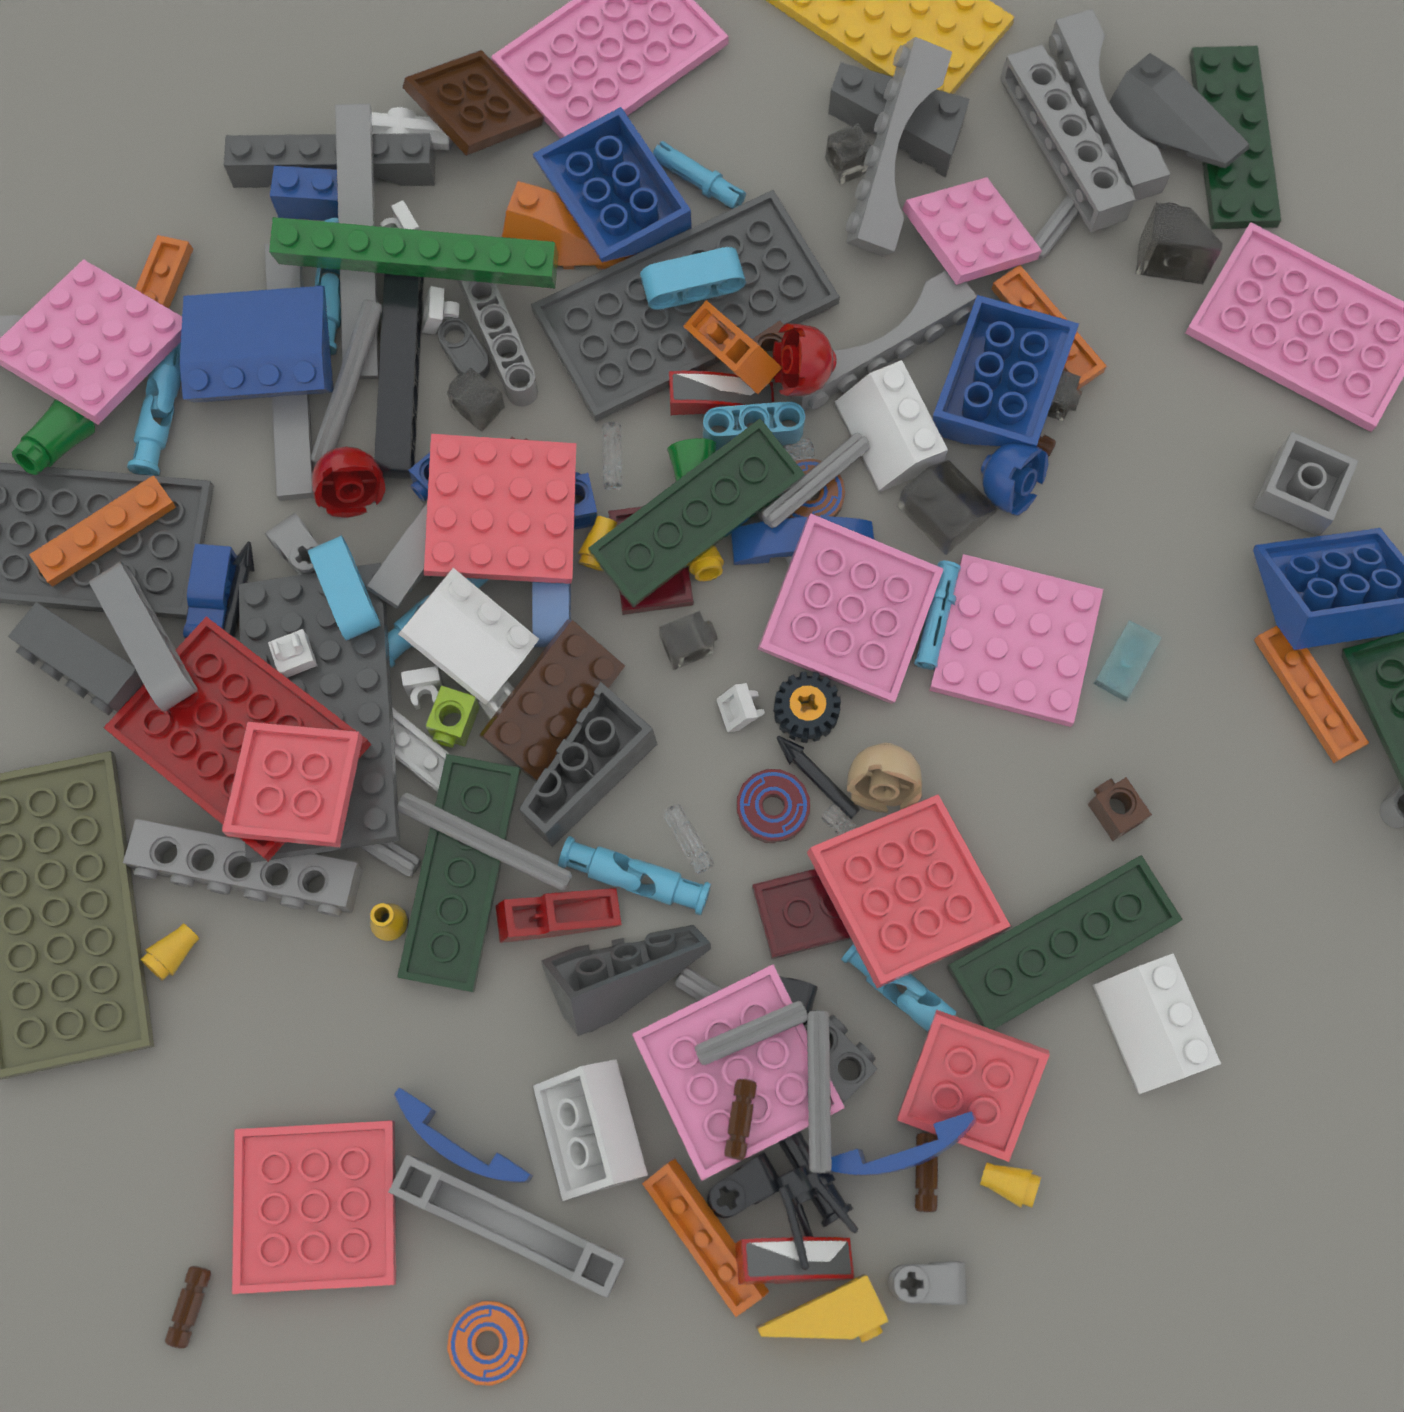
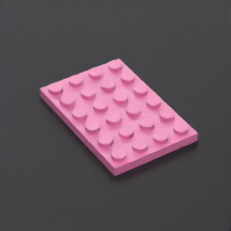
M571 0L493 54L491 60L542 113L544 121L561 139L619 107H622L628 116L727 46L729 36L694 0Z
M1251 222L1185 334L1369 432H1372L1377 426L1404 377V302Z

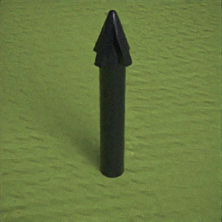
M250 541L245 544L232 563L236 567L226 606L223 630L235 637L239 620V584L247 583L250 571H255Z
M777 736V741L789 765L793 762L851 820L861 809L803 752L804 747L781 736Z

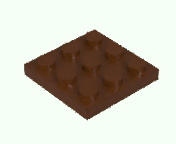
M482 50L404 78L402 88L466 156L540 127L543 124L544 116Z

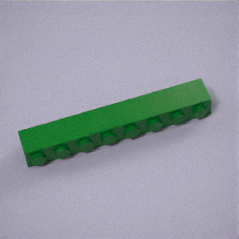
M273 217L269 253L281 265L553 289L556 287L559 256L556 243L550 241Z

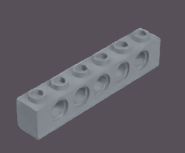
M1043 45L1008 55L1000 79L1069 197H1072L1074 200V205L1089 231L1094 232L1126 221L1135 202L1133 190L1123 180L1116 161L1110 158L1103 146L1100 135L1093 130L1087 120L1085 110L1078 105L1072 95L1069 83L1063 80L1057 70L1054 58L1048 55Z
M135 819L123 860L125 865L134 870V876L148 880H156L157 875L171 877L170 883L190 888L193 887L194 882L207 884L208 891L229 895L231 889L244 892V898L259 902H266L267 897L281 899V905L294 909H303L304 904L318 906L317 912L335 917H340L341 911L353 912L363 869L357 862L308 854L274 859L269 862H253L247 876L236 878L235 872L237 867L243 862H249L245 858V843L241 839ZM177 847L176 858L172 862L164 864V853L170 848ZM206 855H214L213 865L208 870L200 871L199 863L201 859ZM280 869H287L288 877L286 881L281 885H273L272 877L274 873ZM317 876L325 877L324 887L319 892L310 893L308 890L310 881Z

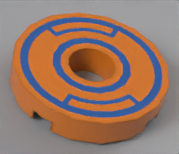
M482 1301L468 1306L456 1317L448 1334L447 1350L452 1366L462 1378L475 1385L492 1386L508 1380L520 1369L527 1354L529 1336L524 1320L514 1308L501 1302ZM483 1331H492L499 1338V1348L492 1355L483 1354L478 1349L477 1339Z

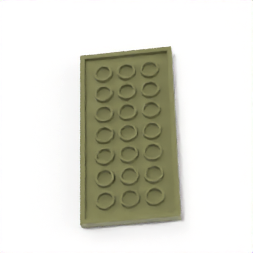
M112 751L0 773V1080L154 1047L144 966L140 960L142 958L131 869L123 863L127 850V839L116 756Z

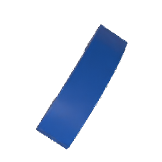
M818 516L874 540L872 521L848 517ZM807 517L787 518L776 528H771L764 522L740 526L731 533L734 565L769 563L770 558L793 557Z
M401 1088L397 1089L395 1097L406 1119L422 1139L442 1156L462 1168L488 1178L516 1183L530 1182L533 1175L503 1155L496 1153L490 1164L487 1165L430 1127L428 1124L437 1111Z
M971 1111L934 1123L938 1140L868 1163L866 1162L863 1150L858 1148L833 1156L831 1171L869 1176L895 1173L918 1166L937 1157L956 1144L976 1123L975 1115Z

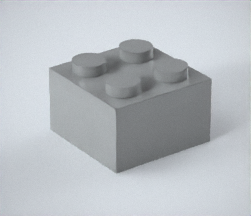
M1291 432L1278 449L1253 508L1311 534L1320 536L1333 522L1359 461Z

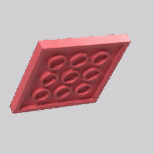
M431 434L424 576L446 577L454 568L465 578L571 584L573 575L576 443Z
M939 794L812 846L807 851L877 989L1002 933L1010 927L1006 916Z
M395 1121L235 1129L232 1294L396 1285L395 1195L388 1193L395 1179Z

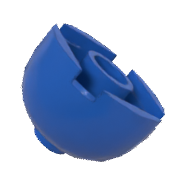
M1007 443L996 449L993 454H989L982 463L981 473L983 474V490L991 503L999 509L1014 515H1020L1025 512L1037 497L1034 493L1030 494L1036 482L1043 485L1048 469L1047 452L1042 451L1039 447L1026 444Z

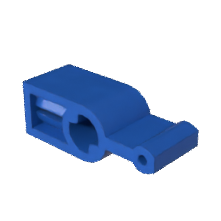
M195 544L187 588V604L189 608L183 630V637L185 639L205 617H208L222 629L224 627L226 606L236 567L232 563L237 557L231 546Z

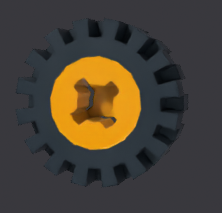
M807 671L800 672L799 677H795L794 674L789 676L786 683L783 681L780 685L774 701V719L776 724H780V730L783 734L785 732L790 734V739L795 741L796 737L802 738L801 742L807 743L808 739H813L816 742L820 740L822 735L825 737L829 735L831 729L835 727L841 710V698L837 696L838 689L836 686L831 687L830 679L826 676L822 680L818 678L819 673L813 672L812 676H807Z

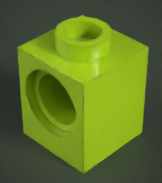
M441 685L426 723L430 736H433L432 740L449 748H453L454 744L465 747L480 708L477 698ZM457 713L461 715V719L456 725H443V720L448 714Z

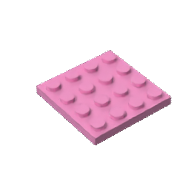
M83 259L0 338V366L99 425L181 342L182 316Z
M810 514L805 522L757 650L809 671L819 673L821 676H826L831 680L893 704L897 699L944 569Z
M963 554L960 562L961 569L954 591L956 603L955 605L951 604L937 663L938 666L937 668L935 667L929 691L1072 727L1076 717L1103 589Z
M773 964L632 1033L701 1181L742 1161L727 1158L724 1154L726 1140L730 1138V1134H727L732 1101L736 1100V1096L733 1094L737 1079H748L755 1081L757 1084L755 1099L751 1101L754 1107L749 1137H746L745 1143H748L745 1159L809 1127L807 1031L803 1023L707 1065H702L699 1062L695 1052V1046L699 1043L792 1004ZM830 1079L831 1115L845 1107Z

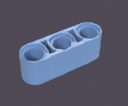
M532 582L533 634L539 638L534 648L547 647L566 620H571V584Z

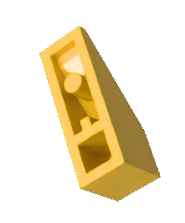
M863 1274L756 1328L761 1337L854 1339L859 1336L861 1342H865L883 1333L880 1325L889 1320L868 1275Z

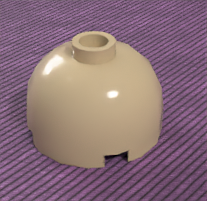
M881 743L867 747L858 753L849 768L847 792H851V800L856 805L866 810L888 813L887 806L900 805V810L918 803L922 797L920 765L909 751L897 745Z

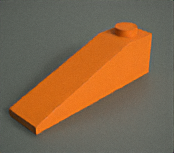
M517 182L506 210L502 237L555 242L559 254L558 266H563V269H575V266H596L597 269H606L636 255L633 254L601 262L557 193L524 182Z

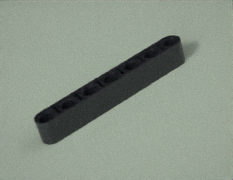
M384 274L374 459L379 465L384 478H411L409 469L415 465L424 277Z

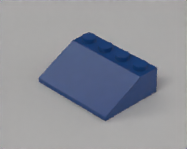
M622 107L533 153V158L601 262L638 254L692 228L691 209Z
M325 286L183 296L180 346V374L183 400L200 403L332 393L334 388Z
M977 295L933 414V421L941 437L971 445L1003 446L1007 443H1020L1037 447L1079 323Z
M1381 528L1254 546L1253 552L1276 625L1294 650L1404 632V556Z

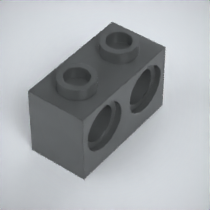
M831 1015L829 1017V1037L831 1039L830 1079L842 1103H845L878 1068L873 1064L876 1060L875 1056L862 1043L859 1042L855 1046L845 1036L848 1029L837 1017ZM843 1060L855 1062L859 1069L857 1079L852 1081L843 1079L838 1072L839 1063Z

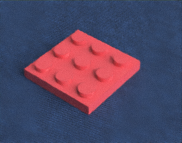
M247 722L222 832L228 837L340 848L363 740L362 735L355 731Z
M936 1009L900 1107L897 1121L937 1135L934 1123L972 1111L975 1115L976 1123L957 1143L1009 1162L1049 1058V1050Z

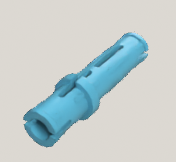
M661 141L660 145L655 147L653 154L660 165L702 190L704 196L707 198L713 197L731 209L742 205L746 192L723 179V175L716 170L712 172L664 141Z
M940 561L937 565L944 570L925 619L917 657L914 661L916 666L923 669L935 670V667L937 668L951 604L955 605L956 603L954 591L961 566L951 561Z

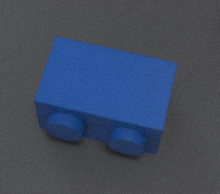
M274 166L270 198L278 218L319 221L338 218L337 170Z

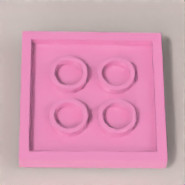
M988 177L908 199L902 209L956 285L1035 261L1042 252L1041 248Z

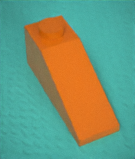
M707 300L683 326L757 394L764 389L782 368L754 340Z

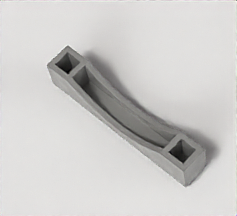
M1090 9L1056 19L1052 34L1049 36L1050 50L1053 55H1057L1061 64L1063 79L1070 83L1075 100L1085 110L1087 120L1093 130L1100 135L1103 146L1110 158L1116 161L1123 180L1132 188L1135 201L1162 193L1170 172L1158 147L1127 127L1114 112L1105 96L1099 71L1100 51L1105 34L1094 10Z
M914 37L898 48L893 60V65L896 66L894 77L889 80L884 91V99L887 100L885 108L879 114L874 126V132L877 133L875 143L869 148L865 157V165L868 166L865 178L860 180L855 192V198L858 199L855 212L850 214L846 223V232H849L846 240L847 244L880 256L895 252L904 221L895 186V159L898 143L907 121L917 106L930 93L943 85L952 51Z
M943 271L925 282L921 296L913 310L896 328L868 344L849 349L833 350L837 359L836 367L831 372V376L823 388L806 396H789L790 399L799 404L804 411L809 408L815 410L823 406L833 394L839 391L842 393L847 392L858 383L859 379L869 373L886 367L888 362L897 357L903 359L909 356L916 349V346L926 340L927 342L935 341L950 326L954 324L960 326L967 322L977 297L967 282L956 285L947 271Z
M406 1155L388 1193L498 1243L606 1298L610 1296L626 1258L410 1155Z

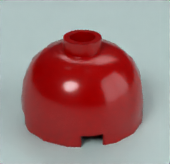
M786 323L778 332L784 333L782 341L775 342L772 358L782 367L773 377L774 382L782 384L783 389L778 390L782 395H810L823 388L831 376V372L835 370L836 354L832 350L828 338L816 327Z
M340 447L325 453L317 461L311 475L316 504L319 508L320 506L325 508L327 514L333 517L349 518L360 516L367 512L365 507L371 505L374 501L377 506L382 501L386 491L382 471L375 459L367 452L355 447Z

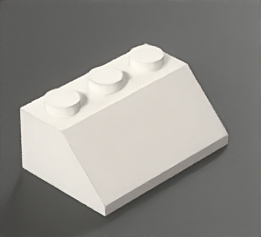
M902 360L869 373L835 401V406L850 436L859 433L868 440L869 448L861 455V458L879 493L943 466L948 449Z
M454 568L398 633L484 705L492 699L539 640L538 637Z
M1173 953L1092 985L1138 1095L1221 1064Z
M617 1059L584 1065L533 1086L562 1201L648 1176Z

